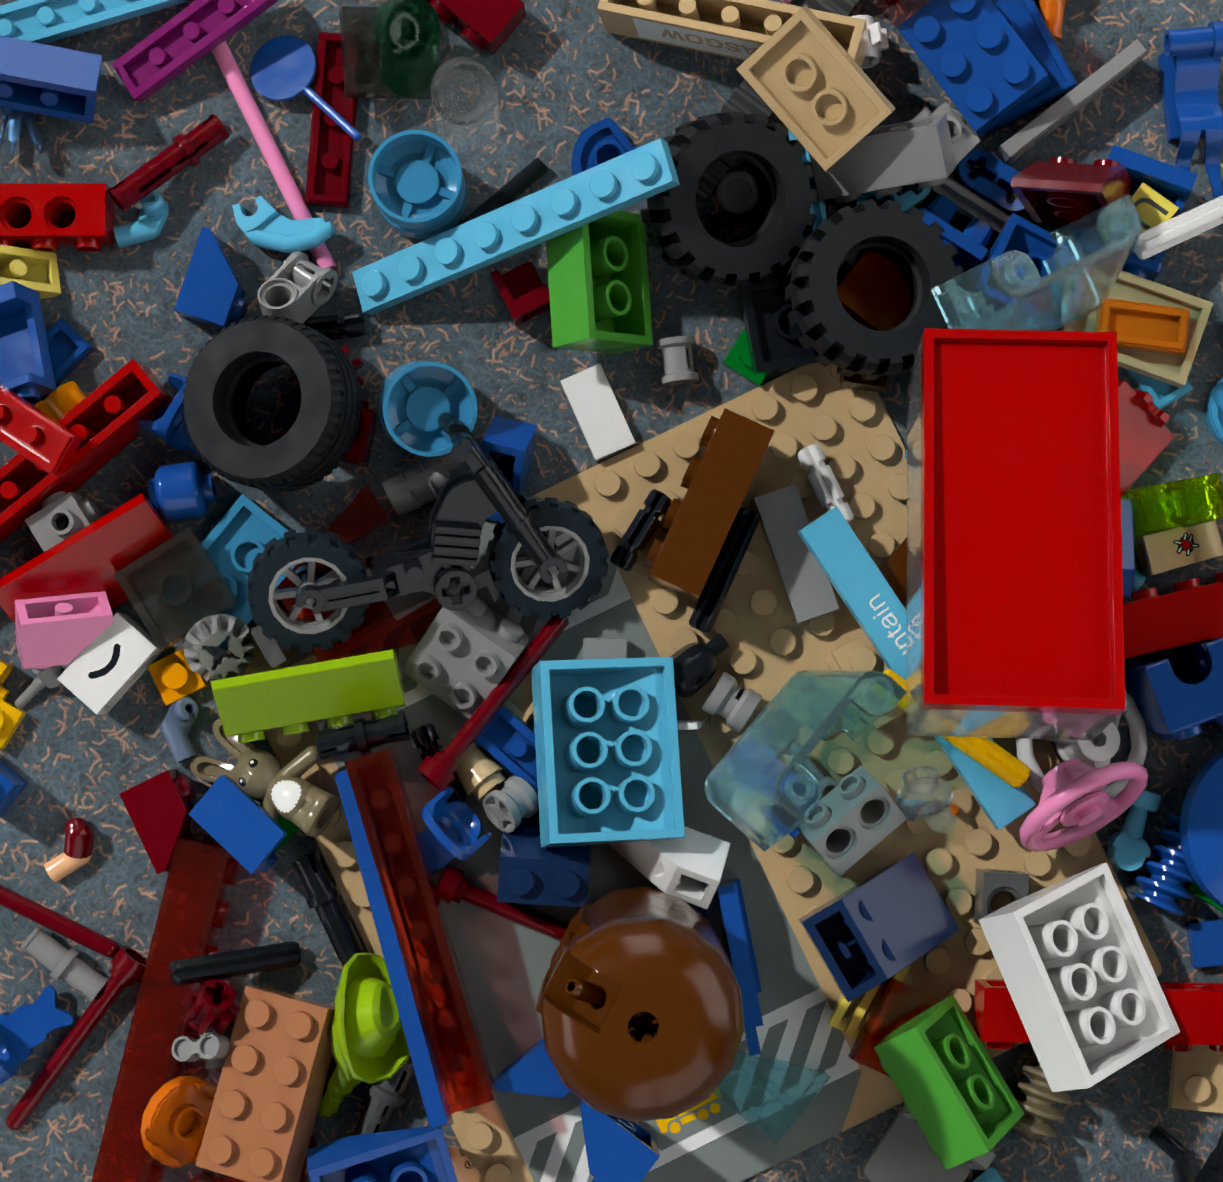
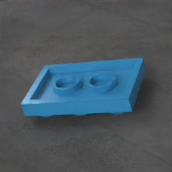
M242 494L158 596L193 625L205 617L225 614L241 619L250 627L254 620L248 602L249 571L251 572L253 568V561L258 553H262L265 550V545L270 540L283 538L284 533L289 530L246 495ZM302 563L291 566L290 568L293 571H296ZM281 574L276 583L275 590L282 589L289 578ZM226 637L225 641H222L219 647L222 648L225 652H230L228 650V639Z

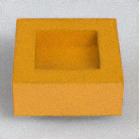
M184 648L147 666L166 706H170L173 702L208 687L206 680L201 675L191 671L184 656Z

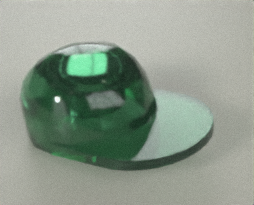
M387 0L380 5L374 14L372 23L373 36L380 48V76L386 88L393 94L401 97H414L430 86L437 72L440 46L439 18L434 7L425 0Z

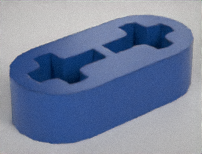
M982 149L971 150L958 163L956 179L960 184L1009 215L1012 213L1017 215L1025 210V207L1018 199L1012 204L1008 203L1005 200L1007 192L996 185L998 182L1010 189L1012 177L1018 174L1019 171ZM977 161L982 162L985 165L982 172L993 179V181L991 182L983 176L977 177L975 181L968 177L970 169L965 166L966 163L974 165Z

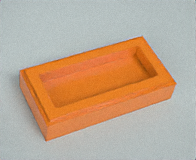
M1102 297L1098 300L1094 332H1117V347L1182 355L1186 349L1190 309Z

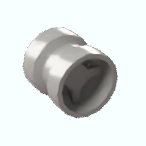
M724 672L701 709L712 716L720 715L725 718L727 726L739 733L754 712L762 695L753 689H742L737 685L734 677Z

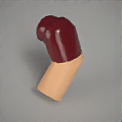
M73 818L65 824L64 852L44 864L47 874L54 882H58L84 866L92 857L94 832L83 818Z

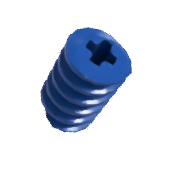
M1169 814L1167 819L1176 830L1161 829L1159 835L1168 845L1155 844L1151 848V851L1160 861H1144V868L1152 876L1151 878L1137 876L1135 879L1136 884L1144 891L1143 894L1128 893L1166 913L1183 916L1185 911L1176 903V899L1191 900L1193 895L1183 885L1185 882H1196L1188 870L1181 848L1180 817Z

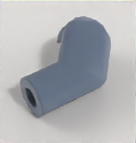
M183 697L173 702L161 725L162 733L175 763L182 762L196 755L188 734L199 714L200 708L197 701L191 697Z

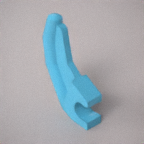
M262 196L255 197L258 209L252 216H246L245 209L240 203L232 205L237 225L255 247L291 254L296 251L317 248L335 234V227L332 222H326L321 217L290 220L278 213Z

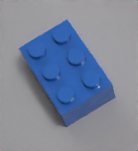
M930 0L897 27L980 139L1052 84L1048 73L992 0Z

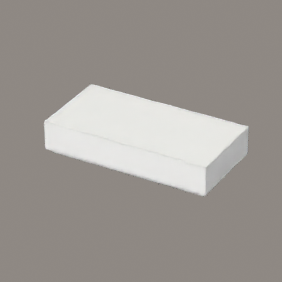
M600 363L560 381L595 462L636 444Z

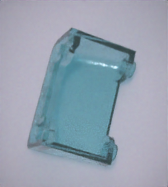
M1129 194L1051 232L1050 235L1053 241L1057 240V247L1054 254L1043 261L1048 275L1042 278L1028 255L1021 251L1012 250L932 288L931 292L949 329L1055 331L1096 311L1104 304L1141 234L1142 223Z
M803 670L797 672L782 686L708 775L704 788L708 801L757 846L766 851L800 826L815 809L820 800L821 789L817 779L802 765V762L821 739L825 741L832 734L839 732L847 733V736L852 740L856 739L875 719L885 716L893 710L907 691L891 677L879 671Z

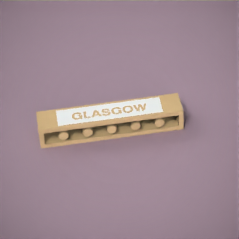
M600 0L597 10L606 32L745 61L801 7L770 0ZM810 9L858 66L862 68L869 45L866 20Z

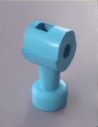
M1143 791L1139 798L1130 806L1121 831L1114 832L1108 837L1105 843L1108 845L1107 857L1113 866L1125 871H1134L1143 865L1146 857L1150 858V849L1147 842L1143 839L1148 811L1156 812L1158 810L1162 796Z

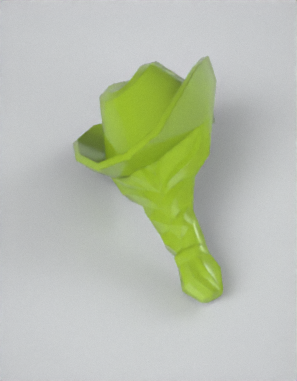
M355 953L342 969L335 996V1013L331 1026V1052L337 1065L327 1084V1091L321 1099L318 1110L320 1116L330 1118L332 1114L337 1113L343 1099L352 1092L353 1087L362 1081L373 1084L391 1079L410 1058L385 960L380 955Z

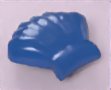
M605 118L580 133L572 154V174L574 176L634 150L639 146H633L612 119Z

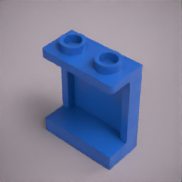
M1113 145L1107 158L1108 160L1117 161L1121 166H1124L1131 178L1128 201L1144 182L1179 207V210L1172 218L1181 214L1198 174ZM1125 225L1123 231L1080 228L1074 242L1075 246L1091 253L1089 259L1153 282L1161 270V263L1167 251L1166 249L1145 260L1139 259L1137 254L1132 252L1130 246L1136 233Z
M11 281L0 285V384L30 404H35L40 401V396L57 391L39 292Z

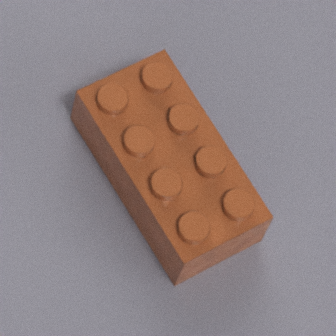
M245 986L239 1007L241 1009L235 1021L229 1043V1052L225 1057L195 1166L246 1182H299L306 1158V1150L309 1147L333 1058L331 1052V1026L335 1006L267 987Z

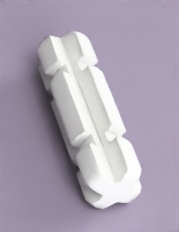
M816 443L800 450L798 458L803 469H808L809 471L807 477L821 506H826L828 511L837 506L848 523L854 519V514L848 502L844 503L842 500L844 494L830 465H825L824 463L826 456L821 446Z

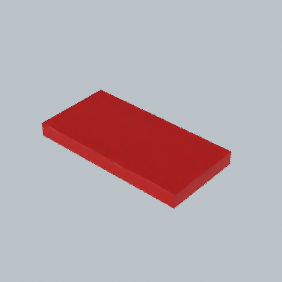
M141 493L0 578V607L15 623L14 600L106 591L110 607L113 609L181 568L190 557L148 499Z

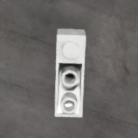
M685 826L684 838L609 844L662 892L680 897L684 901L704 909H708L720 883L730 847L729 842Z

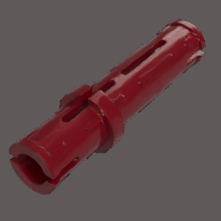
M211 114L205 121L184 136L178 134L173 137V144L144 163L115 186L107 189L108 194L119 209L126 213L131 207L186 167L191 166L194 168L201 162V156L230 137L226 127L216 115Z

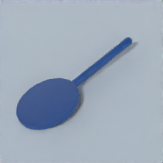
M279 36L266 42L257 51L251 63L250 76L253 86L263 97L281 102L294 99L304 93L355 141L361 139V134L309 87L316 75L317 60L314 51L307 42L295 36Z

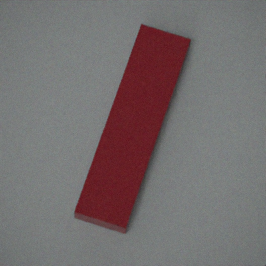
M319 32L314 91L356 129L363 36L358 34ZM314 102L305 203L306 205L349 208L355 140Z

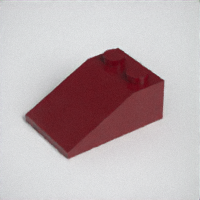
M1052 157L1050 162L1036 161L1013 176L1010 187L1035 224L1123 231L1131 178L1126 168L1114 160L1099 159L1094 161V165L1077 164L1076 160L1068 157Z

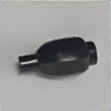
M718 633L706 644L697 642L687 644L670 656L673 657L676 698L678 696L685 698L694 695L713 677L717 670V657L730 647L721 634Z

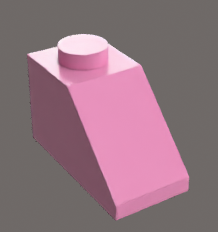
M106 591L14 600L16 645L22 669H48L53 666L67 665L73 661L113 623V613Z

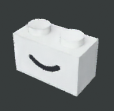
M117 612L113 616V623L73 661L67 665H62L65 671L57 680L96 715H106L148 669L147 666L152 664L165 648L127 614Z

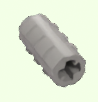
M450 452L445 455L431 457L423 462L420 461L419 464L405 471H400L399 474L383 481L382 485L397 515L401 517L437 499L445 483L455 475L468 472L469 467L465 462H455Z

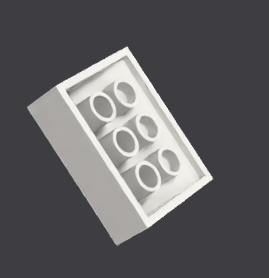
M1107 862L1016 900L978 920L1052 1092L1088 1089L1180 1033Z

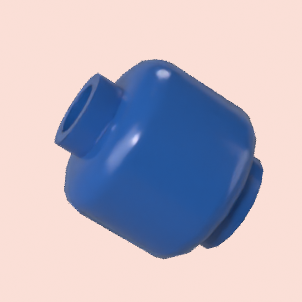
M194 461L160 466L155 473V477L148 480L150 503L157 513H161L162 517L169 522L204 517L209 508V501L216 500L217 497L213 475H204L202 467Z

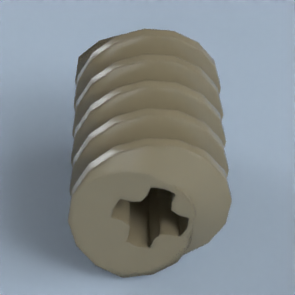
M1032 1049L1030 1053L1038 1061L1034 1049ZM1040 1064L1038 1067L1024 1065L1023 1070L1032 1081L1031 1083L1017 1081L1015 1084L1025 1095L1024 1099H1016L1024 1115L1012 1129L1040 1144L1049 1146L1041 1137L1055 1138L1058 1134L1057 1129L1049 1120L1063 1121L1066 1117L1064 1112L1057 1106V1103L1070 1105L1073 1102V1098L1067 1091H1051Z

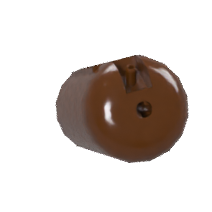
M649 886L615 889L589 903L583 902L581 908L573 915L552 955L550 967L541 983L535 1011L542 1016L545 1050L563 1084L595 1111L632 1122L674 1118L708 1099L734 1067L745 1029L741 989L725 949L709 919L682 898L666 894L659 889Z

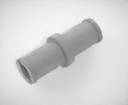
M37 926L21 945L20 950L26 952L51 971L50 977L56 982L59 979L63 980L91 1003L106 984L108 978L103 977L78 958L79 952L73 947L70 950L66 949L41 930V927Z

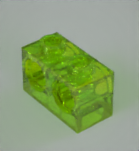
M1220 473L1132 489L1125 492L1121 499H1132L1133 536L1223 518V486Z

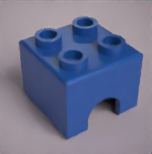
M1223 637L1182 646L1188 661V672L1182 681L1174 675L1167 658L1153 663H1147L1145 660L1125 668L1126 678L1138 709L1145 721L1147 732L1162 734L1164 740L1175 738L1178 741L1201 733L1200 724L1204 722L1205 724L1217 722L1218 725L1223 724Z

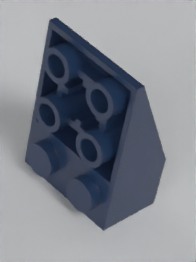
M915 852L799 919L837 987L848 1002L888 980L960 931Z

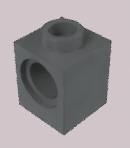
M976 868L974 922L980 925L978 920L993 912L991 900L1000 891L1008 892L1011 903L1028 896L1029 874L1022 871Z

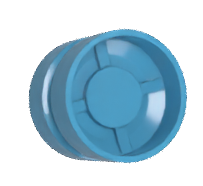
M406 130L386 139L373 154L368 169V184L379 212L390 228L405 237L425 240L452 229L456 225L466 207L467 187L459 158L448 142L428 131Z
M426 360L408 362L394 369L382 383L376 404L378 420L385 434L403 449L424 457L441 456L450 453L453 444L450 436L438 425V418L441 414L451 413L459 421H462L472 433L478 411L474 390L469 381L459 371L449 365Z

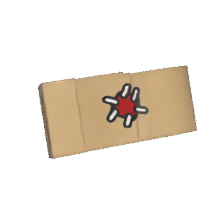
M1216 520L1186 528L1179 527L1134 539L1137 558L1144 577L1223 555V545Z

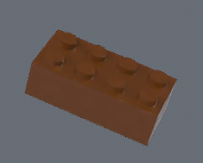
M726 408L720 419L711 416L699 444L700 447L706 449L701 460L692 457L680 485L688 489L683 501L676 498L673 499L662 526L669 529V532L664 542L655 539L645 560L644 567L651 570L648 580L694 601L699 598L775 430Z

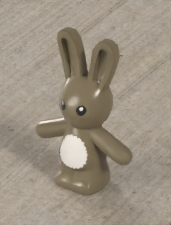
M220 718L214 721L212 729L216 739L238 760L235 765L209 756L196 757L190 763L191 772L202 780L214 783L220 776L227 775L253 800L263 801L262 808L277 823L280 814L298 826L307 836L316 837L321 835L336 813L340 801L336 795L320 789L301 778L306 771L321 759L319 756L321 751L317 750V746L306 748L282 768L276 756L270 752L257 749L252 742L239 744L238 736H225Z

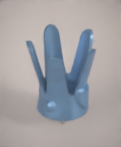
M0 107L1 120L3 121L0 131V147L8 122L9 153L12 154L14 145L22 132L23 123L26 122L29 135L39 154H41L42 144L36 122L37 113Z

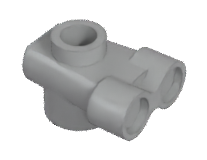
M235 1021L230 1022L221 1035L214 1030L200 1035V1039H194L190 1036L176 1038L171 1047L173 1057L180 1062L205 1060V1069H222L225 1057L229 1052V1043Z

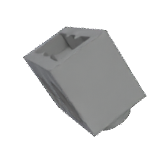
M860 765L851 774L842 778L839 784L820 801L811 805L793 824L823 861L840 877L907 818L882 785Z

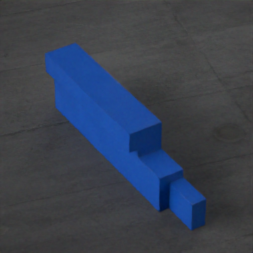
M738 878L720 882L716 889V896L728 958L741 989L747 1049L749 1055L753 1056L761 1054L756 1027L763 1026L757 994L762 992L741 882Z

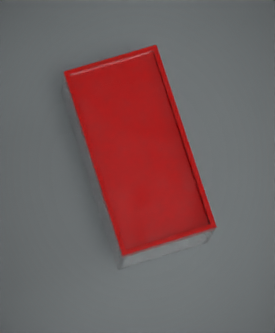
M924 328L907 385L906 735L1093 740L1126 709L1117 332Z

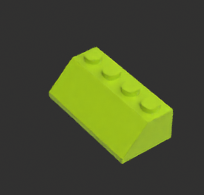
M393 649L211 681L212 692L225 736H238L239 744L264 740V731L282 728L283 736L309 732V723L326 720L327 728L354 724L353 715L370 712L371 720L398 714L397 707L406 706L398 654Z

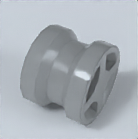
M512 776L504 781L500 791H491L484 797L483 807L487 817L495 827L503 832L510 833L520 826L522 818H531L538 812V796L527 781L521 777Z

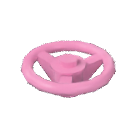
M1071 759L1059 764L1050 770L1041 781L1044 787L1039 805L1027 816L1019 829L1021 845L1034 852L1054 850L1077 842L1100 830L1119 817L1139 798L1147 786V769L1134 761L1116 762L1101 768L1083 764L1080 759ZM1130 779L1124 789L1114 798L1102 790L1111 782ZM1060 822L1063 826H1068L1055 832L1048 833Z

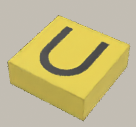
M1143 182L1128 201L1124 225L1136 234H1139L1171 219L1179 210V207Z

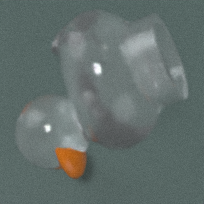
M917 766L907 770L902 777L904 785L897 793L896 805L906 816V820L915 822L916 819H925L928 828L935 833L950 831L955 824L956 815L959 813L960 808L958 805L952 804L953 791L949 783L941 779L937 769L931 766Z

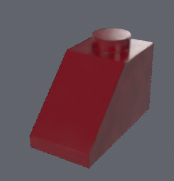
M176 769L167 770L119 793L157 875L174 868L192 818L189 815L190 811L194 808L191 799L196 798L194 787L186 774L179 776Z

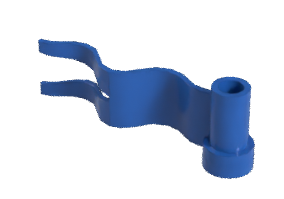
M1223 21L1210 22L1208 27L1166 30L1163 42L1166 57L1176 56L1173 98L1174 108L1180 124V143L1175 164L1178 168L1190 171L1193 153L1199 142L1201 130H1204L1205 146L1203 157L1213 198L1223 195L1219 168L1220 153L1223 146V113L1218 98L1221 57H1223Z

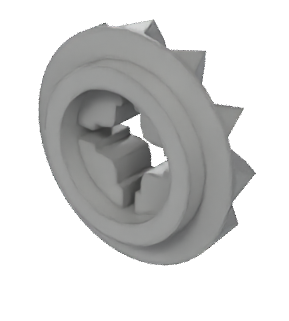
M225 614L211 615L198 621L189 630L184 641V656L191 671L201 675L206 682L209 679H226L236 675L243 676L249 664L254 663L257 646L250 627L241 619ZM227 637L228 650L232 653L230 655L223 653L219 659L213 662V650L209 647H218Z

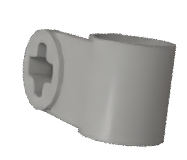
M301 251L293 252L284 261L283 265L258 289L257 297L262 315L288 318L303 324L333 295L338 283L337 272L329 267L322 269L309 261L308 255Z

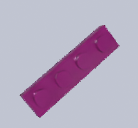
M196 0L111 64L133 99L141 103L278 2V0Z

